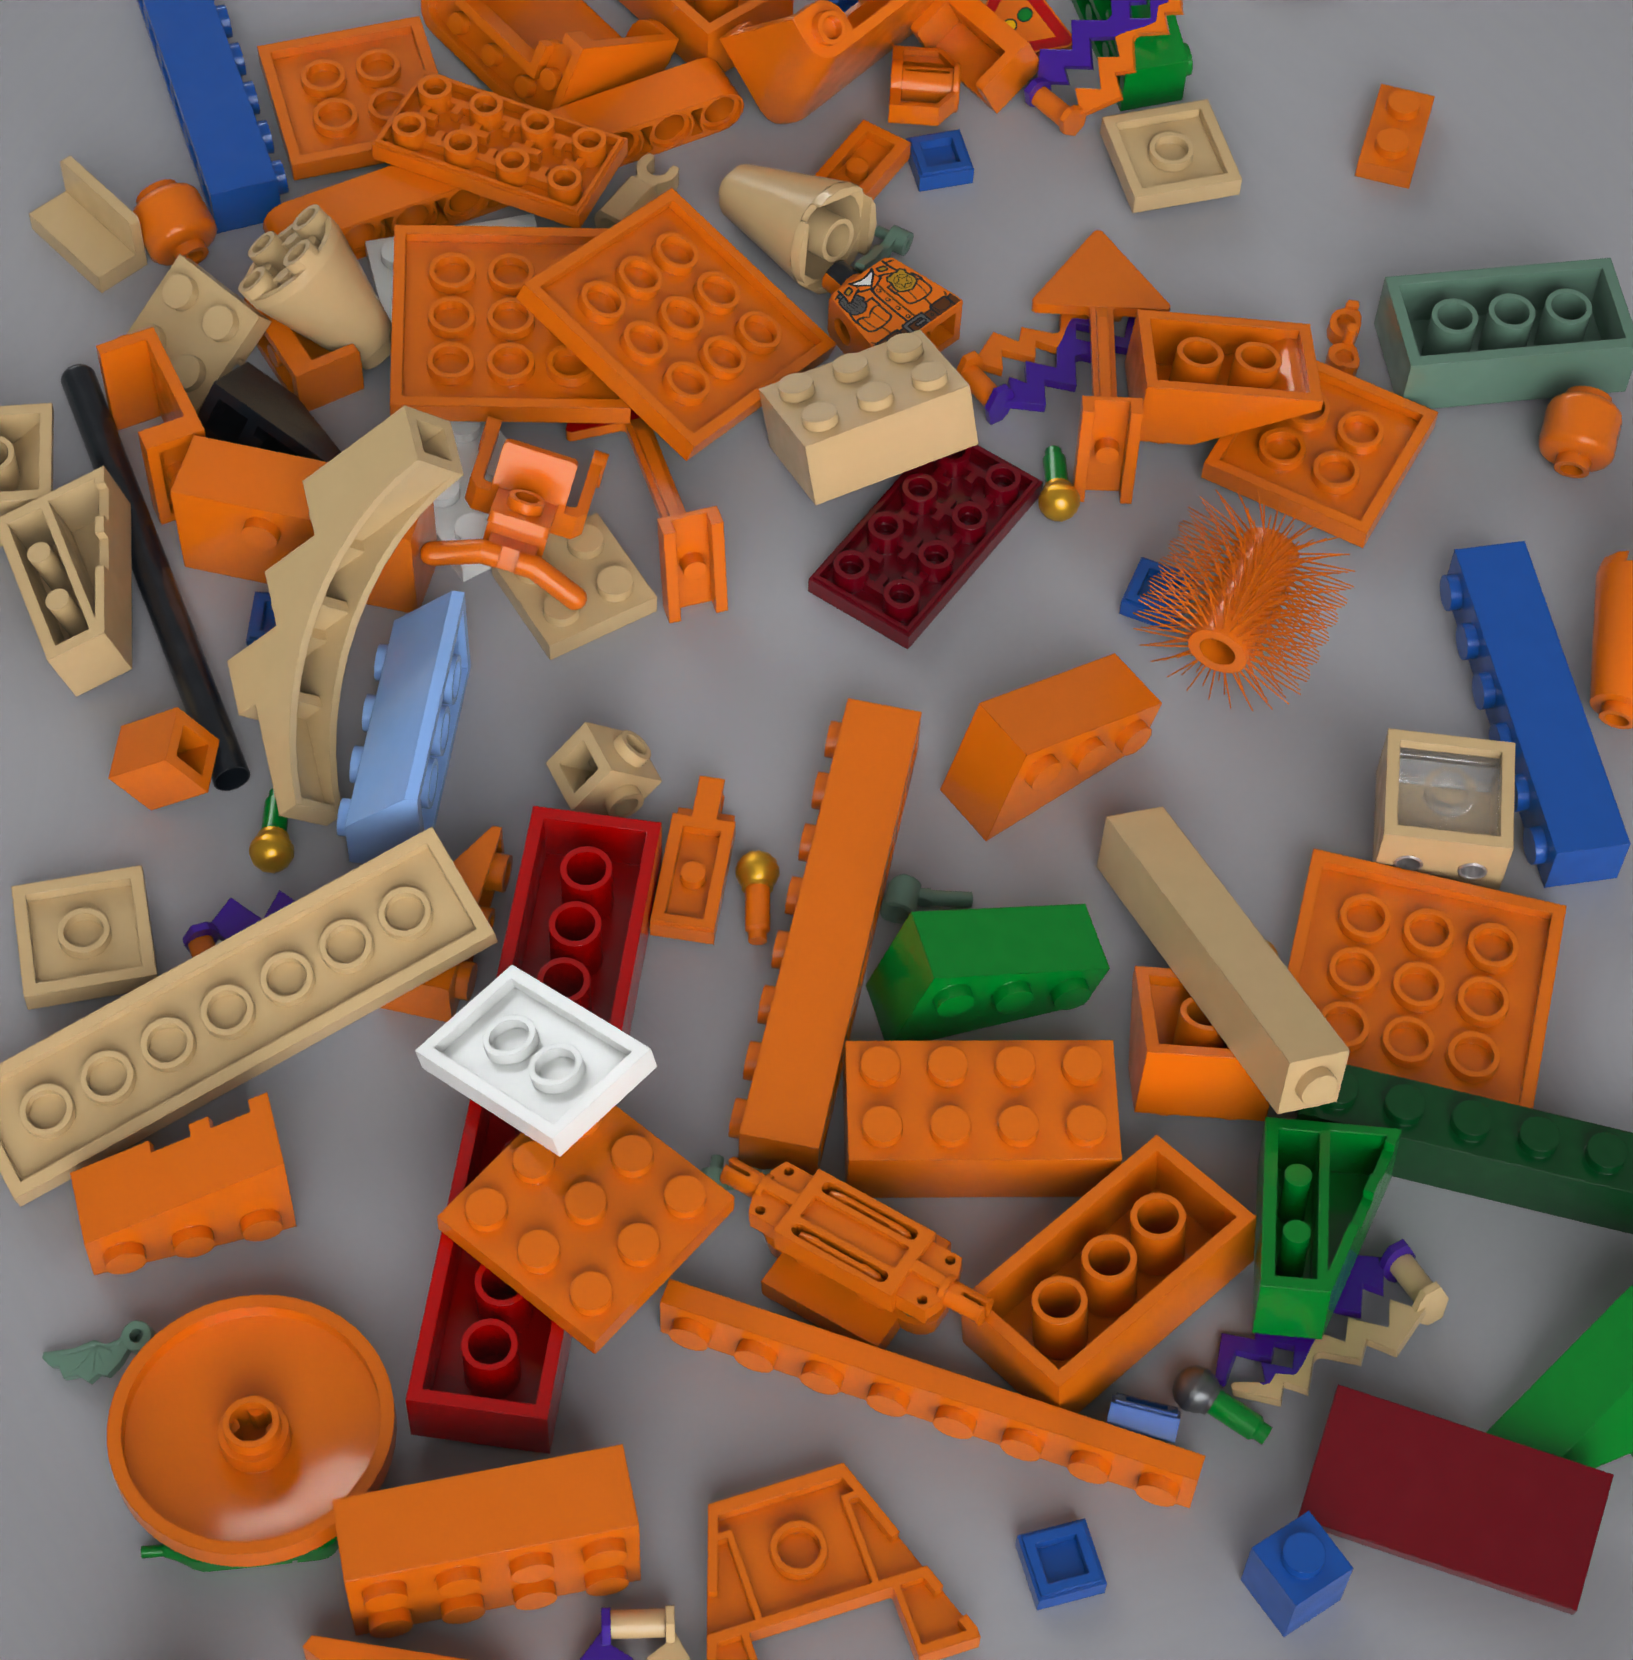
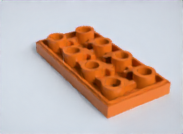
M424 69L420 72L371 144L373 159L572 228L582 227L628 153L627 138Z

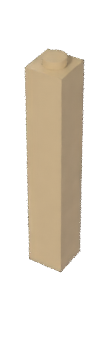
M1162 806L1106 816L1097 868L1277 1114L1337 1102L1350 1052L1349 1048L1165 808Z

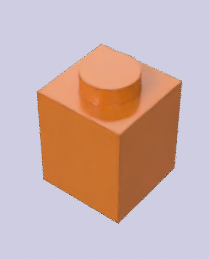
M178 707L122 725L108 779L151 811L208 793L220 740Z

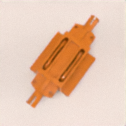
M734 1156L728 1160L729 1166L725 1164L720 1175V1182L752 1198L748 1212L750 1226L763 1233L771 1254L777 1258L761 1280L762 1294L824 1330L882 1349L887 1348L900 1328L915 1335H927L935 1332L947 1315L949 1308L975 1322L978 1326L984 1323L985 1317H988L994 1303L993 1298L986 1297L960 1282L962 1257L951 1252V1242L939 1236L936 1232L821 1169H818L814 1175H811L786 1161L765 1175Z

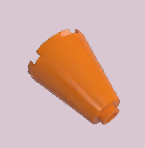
M1618 551L1605 557L1599 566L1595 578L1590 706L1599 714V719L1603 723L1618 729L1633 728V560H1627L1629 551Z

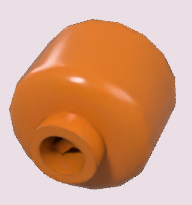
M172 179L157 181L142 190L137 196V205L134 207L133 212L139 218L144 247L155 263L164 266L173 265L179 254L193 260L196 264L203 261L209 253L208 247L215 239L217 225L198 190L192 185L184 182L177 183Z
M1590 386L1570 387L1565 393L1553 397L1547 405L1539 436V451L1547 461L1554 464V470L1559 474L1570 478L1587 477L1589 472L1602 470L1613 461L1622 427V413L1612 402V398L1608 393Z

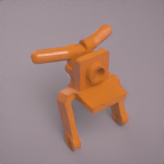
M488 416L478 447L479 453L465 494V500L471 509L489 514L483 539L429 541L421 547L420 558L429 566L483 564L503 569L530 579L568 609L579 610L587 602L585 590L548 563L542 556L550 533L567 539H572L582 534L595 489L600 486L609 454L598 450L594 451L576 507H569L566 504L578 468V461L575 458L510 438L505 440L493 481L489 482L484 478L503 420Z

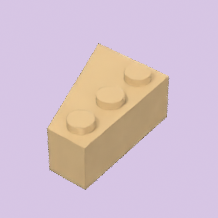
M102 466L0 517V540L46 659L76 697L132 670L131 503L105 466Z

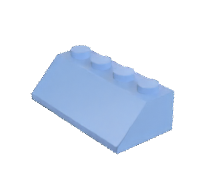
M452 590L397 618L393 623L389 644L380 643L378 645L374 665V678L376 681H379L377 694L366 695L362 713V730L367 732L364 746H354L350 761L349 778L350 783H355L352 798L341 799L337 815V835L346 837L349 862L364 864L430 827L435 829L471 668L465 592Z

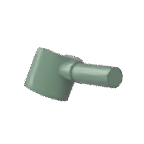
M900 874L889 882L887 892L883 896L880 914L887 921L904 924L911 911H917V906L971 908L973 894L972 892L921 888V883L916 878L907 874Z

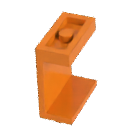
M150 327L96 345L108 407L117 430L160 416L164 422L138 432L152 506L160 524L164 525L176 520L170 491L194 435L206 437L205 429L154 327Z

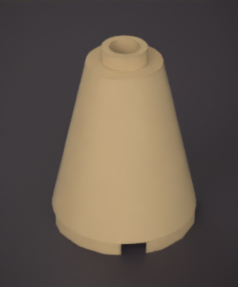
M741 164L723 178L719 187V206L721 212L801 287L817 294L829 293L822 287V279L826 271L834 263L844 260L851 265L858 253L866 255L869 252L877 225L876 205L872 197L865 195L863 188L848 181L752 164Z

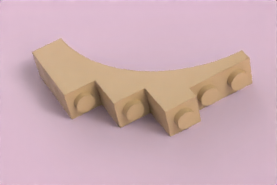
M404 405L302 481L314 536L265 571L276 626L227 661L239 716L259 720L279 816L328 826L337 820L341 802L336 757L337 719L341 687L349 651L369 595L397 545L418 517L435 499L464 475L451 422Z

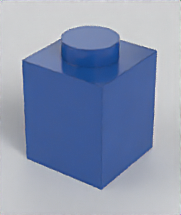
M1307 1511L1251 1548L1241 1581L1282 1636L1285 1637L1340 1601L1354 1568L1311 1512Z

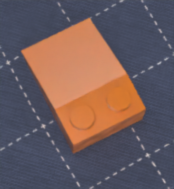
M1137 309L1124 364L1128 397L1143 398V421L1140 441L1157 444L1194 445L1321 410L1323 396L1310 324Z

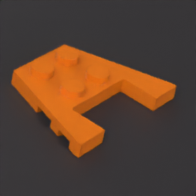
M844 1463L708 1504L707 1660H758L752 1644L753 1641L889 1598L894 1602L915 1660H940L978 1648L981 1636L977 1626L967 1614L963 1616L943 1592V1584L927 1565L922 1566L899 1538L900 1531Z

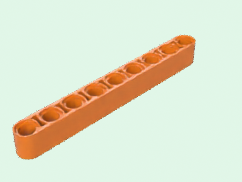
M705 57L554 108L548 112L627 138L628 153L619 166L622 167L639 161L642 156L648 153L655 155L731 127L742 115L744 102L719 63L712 58ZM390 165L279 204L265 217L263 230L265 233L274 231L278 235L293 224L296 217L305 208L317 204L339 225L358 260L367 257L365 241L393 237L394 225L454 226L503 209L509 205Z

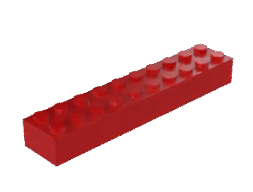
M533 806L496 978L510 965H514L630 1036L650 931V918L662 866V822ZM471 1099L447 1206L521 1133ZM441 1232L405 1399L411 1435L550 1454L572 1336L443 1232Z

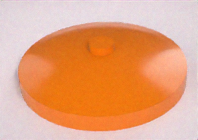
M261 1294L237 1296L204 1305L186 1313L155 1334L141 1348L122 1375L114 1392L107 1422V1450L111 1469L125 1505L139 1524L160 1543L175 1552L205 1563L228 1567L263 1566L287 1561L317 1549L335 1538L337 1533L331 1499L378 1491L390 1468L397 1436L396 1408L387 1371L376 1350L360 1331L341 1316L312 1302L294 1297Z

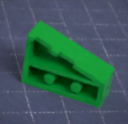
M1071 0L1080 20H1107L1112 14L1111 0ZM1147 0L1146 5L1131 6L1132 18H1151L1150 0ZM1175 15L1167 16L1170 35L1141 36L1135 40L1136 73L1117 76L1124 99L1117 102L1120 111L1183 100L1186 76L1192 74L1193 61L1188 44L1183 43ZM1116 40L1092 41V48L1097 60L1098 57H1120Z
M1086 904L911 911L866 983V988L884 1041H931L1085 1005L1110 967Z
M1265 1117L1257 1164V1218L1252 1333L1312 1339L1323 1338L1392 1178L1402 1129Z

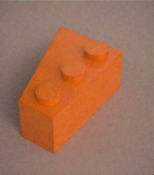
M1115 653L983 701L978 704L940 790L982 838L987 841L1125 755H1131L1141 749L1151 737L1152 729L1150 727L1162 702Z
M267 1092L248 1100L250 1112L214 1126L213 1121L207 1116L188 1124L191 1136L156 1151L154 1150V1145L150 1141H146L70 1173L84 1245L94 1275L106 1272L111 1274H127L139 1270L148 1262L173 1256L182 1258L198 1257L211 1251L214 1246L243 1239L253 1242L264 1241L277 1236L282 1230L297 1227L284 1160Z

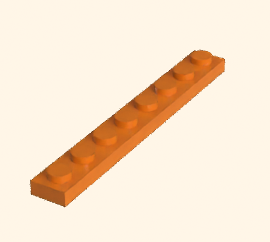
M670 1278L660 1300V1332L668 1334L675 1343L684 1348L695 1351H704L710 1348L734 1356L739 1364L750 1370L761 1373H769L772 1370H776L800 1378L805 1386L816 1392L827 1395L842 1392L866 1400L871 1408L882 1414L893 1417H901L908 1414L932 1422L936 1429L948 1436L958 1439H969L974 1436L998 1444L1005 1453L1019 1460L1032 1462L1043 1459L1067 1467L1073 1476L1085 1482L1104 1484L1109 1481L1133 1489L1140 1498L1154 1505L1170 1507L1178 1504L1187 1508L1191 1506L1205 1455Z

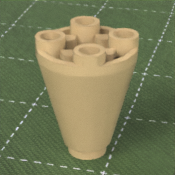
M317 204L305 208L296 217L293 224L278 235L274 231H268L253 243L248 251V257L253 263L249 267L245 278L241 281L238 291L256 309L330 352L349 344H354L361 354L362 368L365 370L378 366L391 354L392 323L341 228Z

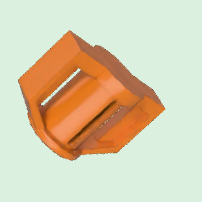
M893 45L888 123L938 126L952 113H956L959 105L961 65L955 63L942 48Z

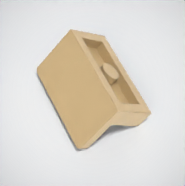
M69 155L60 161L66 191L30 212V222L32 229L97 290L103 293L148 265L140 221L134 212Z

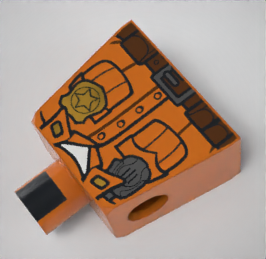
M883 258L861 274L846 261L840 260L834 263L823 276L822 287L831 294L828 306L827 330L830 338L837 343V346L844 354L857 353L887 342L895 335L912 333L917 330H921L940 352L959 340L963 300L895 258Z

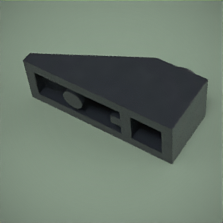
M249 362L244 363L215 381L198 413V417L205 429L206 438L329 462L341 453L296 395Z

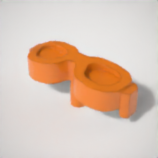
M1348 300L1345 308L1338 309L1331 315L1327 327V338L1334 345L1328 350L1325 364L1355 376L1359 368L1360 358L1354 344L1360 331L1362 316L1358 310L1359 301Z

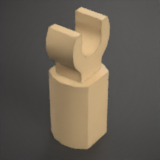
M651 153L642 156L636 165V176L631 175L595 213L594 221L596 228H610L667 190L673 188L676 191L679 185V167L673 165L665 174L653 175L655 172V156Z

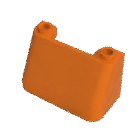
M421 0V13L429 30L494 93L546 111L664 71L679 41V38L656 19L638 20L632 24L626 37H621L583 0Z
M819 0L804 6L791 16L758 25H753L750 21L738 24L719 38L763 115L775 124H789L806 118L892 51L893 45H899L913 34L910 29L911 25L935 0H858L859 2L846 12H843L838 5L831 1Z

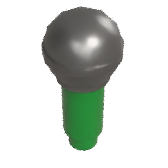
M1199 1365L1189 1366L1176 1376L1172 1393L1174 1401L1182 1410L1201 1413L1204 1416L1207 1413L1247 1440L1254 1439L1261 1445L1264 1443L1273 1427L1264 1422L1263 1416L1222 1390L1223 1386L1219 1384L1210 1369Z

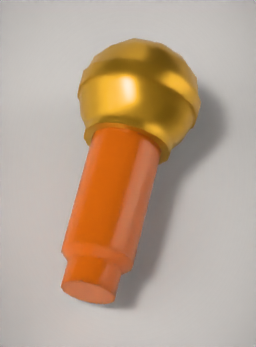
M756 850L749 851L738 860L735 867V875L742 887V891L745 893V931L748 933V942L752 945H764L767 943V934L770 932V893L773 891L780 873L777 861L771 854Z

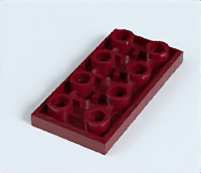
M979 445L903 472L811 575L808 581V592L902 647L909 649L1036 502L1042 491L1043 481Z
M1338 1384L1298 1517L1310 1511L1326 1533L1574 1615L1578 1609L1614 1474Z

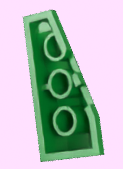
M1633 1285L1558 1358L1486 1433L1592 1468H1597L1628 1454H1631L1633 1457Z

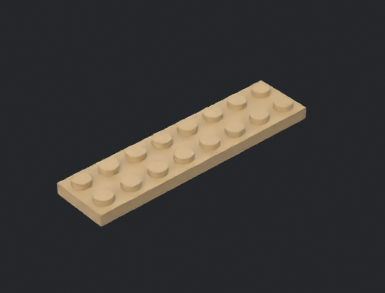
M430 827L1 1062L0 1173L13 1199L19 1206L22 1207L71 1179V1172L123 1151L497 943L498 940L492 927L434 828Z

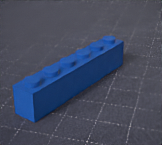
M137 0L204 199L217 225L216 234L263 223L267 214L274 207L281 204L280 195L289 193V188L281 160L271 161L269 154L274 153V144L267 120H256L255 115L260 114V106L253 81H242L241 76L246 75V67L241 47L238 42L231 44L228 42L227 38L233 37L225 4L216 6L215 0Z
M1525 541L1454 549L1448 573L1440 579L1441 602L1446 611L1453 612L1457 624V650L1462 660H1469L1474 675L1472 679L1473 698L1476 707L1486 712L1490 724L1489 740L1515 743L1514 812H1519L1524 826L1523 847L1526 859L1530 865H1537L1544 888L1617 878L1631 843Z

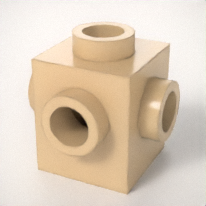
M585 722L546 762L571 811L626 818L637 812L642 807L644 799L662 782L650 760V748L639 735L630 730H618Z

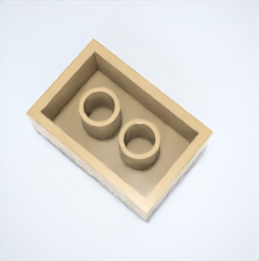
M921 330L895 335L882 344L857 353L843 354L833 362L803 373L786 375L776 383L759 388L769 446L815 505L978 445L970 385Z

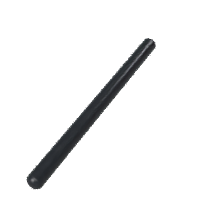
M85 364L72 365L63 372L61 384L93 469L96 470L105 466L131 503L132 571L187 715L220 740L211 777L214 787L221 791L237 789L249 780V768L95 371L90 366Z

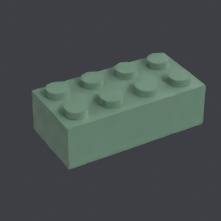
M1611 258L1389 276L1384 279L1374 325L1393 391L1399 396L1430 409L1547 399L1565 393L1568 388L1573 386H1590L1606 393L1626 391L1633 370V322Z

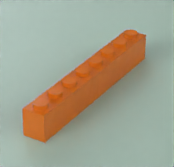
M848 698L842 722L833 720L830 722L824 757L831 758L832 763L829 773L818 771L811 803L812 809L820 810L816 825L805 823L800 841L798 861L807 862L803 878L792 876L787 892L785 914L793 915L790 931L778 930L774 943L771 968L780 970L776 986L764 985L761 994L757 1023L766 1025L762 1042L751 1040L746 1054L743 1080L752 1081L748 1099L736 1097L729 1124L728 1137L739 1139L738 1159L751 1167L762 1170L775 1169L787 1161L811 1175H814L820 1169L844 1066L845 1041H850L917 757L922 712Z

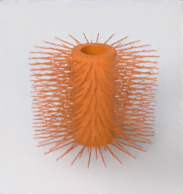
M1235 487L1244 506L1250 529L1220 494V499L1225 505L1232 522L1199 496L1203 500L1202 503L1224 526L1220 525L1209 511L1211 519L1188 507L1215 523L1216 528L1188 510L1218 533L1206 528L1192 515L1190 516L1203 527L1187 521L1184 522L1196 526V529L1186 524L1183 525L1199 532L1201 537L1178 525L1198 537L1193 538L1181 529H1178L1187 536L1179 533L1184 538H1177L1182 539L1184 542L1174 538L1173 540L1186 544V547L1170 540V542L1190 551L1188 552L1190 554L1171 545L1182 553L1179 554L1171 549L1176 554L1170 552L1173 556H1167L1172 557L1173 560L1166 557L1163 558L1177 564L1173 565L1162 559L1160 560L1179 569V572L1160 563L1170 569V572L1176 574H1171L1163 569L1165 572L1160 570L1162 574H1158L1162 578L1153 575L1166 581L1167 583L1165 584L1150 577V579L1168 587L1169 590H1165L1149 581L1162 589L1161 591L1167 593L1160 592L1149 585L1156 591L1149 589L1152 593H1147L1155 595L1159 599L1143 594L1165 603L1169 607L1160 606L1141 597L1159 606V608H1163L1156 609L1139 599L1140 602L1155 611L1143 610L1162 614L1169 619L1141 611L1137 612L1172 623L1162 624L1133 612L1135 615L1160 624L1159 626L1149 627H1167L1172 630L1149 627L1141 628L1182 633L1187 636L1176 637L1133 628L1175 638L1164 642L1140 644V646L1189 647V650L1151 662L1175 657L1178 659L1181 656L1192 654L1191 656H1194L1196 660L1169 676L1191 665L1181 674L1183 675L1198 661L1202 663L1197 671L1202 665L1204 667L1187 688L1188 690L1206 667L1210 669L1202 686H1204L1211 669L1214 670L1208 700L1210 699L1216 671L1219 672V681L1222 672L1224 674V695L1226 684L1231 708L1226 673H1232L1253 711L1245 695L1238 673L1240 672L1271 709L1272 707L1268 704V700L1263 694L1257 679L1289 704L1254 674L1253 668L1285 698L1286 696L1281 692L1283 690L1277 684L1278 682L1300 694L1275 679L1272 672L1298 690H1300L1298 687L1274 670L1282 672L1297 685L1299 684L1289 676H1292L1294 679L1307 681L1290 673L1292 671L1310 679L1290 669L1286 664L1288 663L1308 674L1293 664L1300 665L1309 672L1310 670L1306 668L1308 667L1307 664H1313L1302 661L1298 656L1303 660L1307 659L1315 663L1317 662L1301 656L1296 650L1319 660L1298 648H1305L1320 657V655L1310 649L1316 650L1314 647L1318 646L1315 644L1323 645L1312 641L1317 640L1325 644L1326 642L1309 635L1312 633L1329 641L1311 631L1314 629L1329 638V636L1319 630L1325 631L1323 628L1327 629V627L1324 625L1332 626L1325 624L1322 620L1334 625L1336 624L1318 616L1321 614L1338 622L1320 612L1323 610L1339 619L1328 611L1338 615L1331 609H1337L1333 606L1342 608L1328 603L1324 599L1345 606L1319 594L1325 593L1347 604V602L1329 594L1333 592L1344 598L1334 592H1339V590L1329 588L1345 591L1346 589L1323 585L1316 580L1351 589L1316 578L1315 576L1322 575L1354 587L1327 575L1341 574L1340 572L1349 573L1347 571L1355 572L1354 570L1312 561L1325 557L1350 554L1299 553L1298 550L1339 537L1324 538L1316 542L1309 541L1296 546L1299 543L1298 541L1294 545L1292 540L1321 522L1298 534L1309 524L1308 522L1292 537L1287 538L1286 536L1293 526L1286 535L1284 533L1303 507L1285 530L1280 533V527L1288 511L1286 510L1278 529L1275 531L1281 496L1272 529L1269 528L1271 515L1268 527L1265 528V501L1262 514L1258 489L1257 494L1262 527L1255 526V520L1253 522L1249 509L1246 508L1242 497ZM1204 502H1206L1224 519H1226L1231 525H1233L1235 527L1236 533H1234ZM1231 511L1235 514V516L1239 519V521H1240V522L1243 524V526L1247 529L1246 532L1243 531V529L1241 528V526L1239 525V523L1237 522V520L1235 519V517L1233 516V514L1231 513ZM1204 530L1210 532L1215 538L1209 536ZM1226 531L1232 533L1238 540L1232 539ZM1197 540L1204 541L1205 544H1201ZM1193 543H1196V544L1201 545V546L1204 547L1206 550H1203V549H1201V548H1198V547H1197L1195 544H1193ZM1219 545L1225 546L1226 550H1223ZM1220 554H1225L1228 558L1222 557ZM1299 555H1328L1299 558ZM1186 558L1194 559L1195 563L1189 561V560L1186 559ZM1183 561L1192 564V565H1193L1194 567H1196L1197 569L1192 568V567L1186 565ZM1306 562V563H1311V564H1316V565H1322V566H1327V567H1332V568H1337V569H1342V570H1347V571H1339V570H1331V569H1323V568H1315V567H1306V566H1302V565H1300V564ZM1296 568H1303L1311 572H1302ZM1315 570L1334 571V572H1317V571H1315ZM1210 572H1215L1218 576H1213ZM1175 576L1183 577L1185 581L1180 580ZM1307 578H1309L1310 580H1312V581H1314V582H1309V581H1305V580H1302V579H1307ZM1172 579L1181 582V583L1184 584L1186 587L1181 586V585H1178V584L1175 583ZM1299 581L1305 586L1296 585L1294 582ZM1311 584L1323 586L1324 588H1317ZM1164 594L1174 596L1178 600L1168 598ZM1311 594H1314V595L1318 596V597L1321 598L1323 601L1316 599V598L1313 597ZM1162 598L1170 600L1175 605L1167 603ZM1306 598L1311 599V600H1315V601L1319 602V603L1322 604V605L1312 603L1311 601L1307 600ZM1189 609H1194L1197 613H1193ZM1161 611H1168L1175 615L1162 613ZM1180 613L1189 614L1193 619L1186 618ZM1302 613L1310 615L1314 620L1307 618ZM1171 617L1184 619V621L1178 622ZM1301 618L1306 619L1313 624L1306 623L1302 621ZM1175 628H1186L1191 632H1185ZM1294 632L1301 634L1306 639L1298 637ZM1293 638H1297L1304 643L1296 642ZM1188 642V645H1155L1164 643ZM1261 643L1267 644L1269 647H1264ZM1282 650L1293 654L1296 658L1290 657ZM1263 651H1266L1271 657L1264 656ZM1283 657L1290 658L1296 663L1287 661ZM1251 661L1258 663L1264 671L1257 668ZM1267 661L1270 662L1276 668L1269 666ZM1274 663L1282 666L1288 673L1282 671ZM1241 670H1246V672L1253 680L1257 688L1260 690L1262 695L1258 692V690L1253 686V684L1249 681V679L1244 675V673ZM1266 676L1270 677L1279 689Z

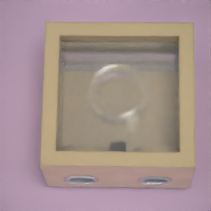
M1388 728L1376 770L1372 862L1499 890L1514 849L1515 743Z

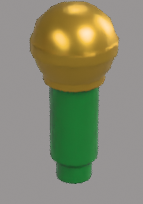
M1052 445L1045 449V456L1043 457L1045 485L1039 495L1038 505L1046 518L1052 521L1063 522L1072 518L1080 506V495L1071 482H1069L1066 457L1062 453V449L1059 446Z
M273 788L269 791V796L264 803L262 828L249 846V855L254 866L262 872L277 873L284 870L294 858V846L287 833L289 818L279 816Z

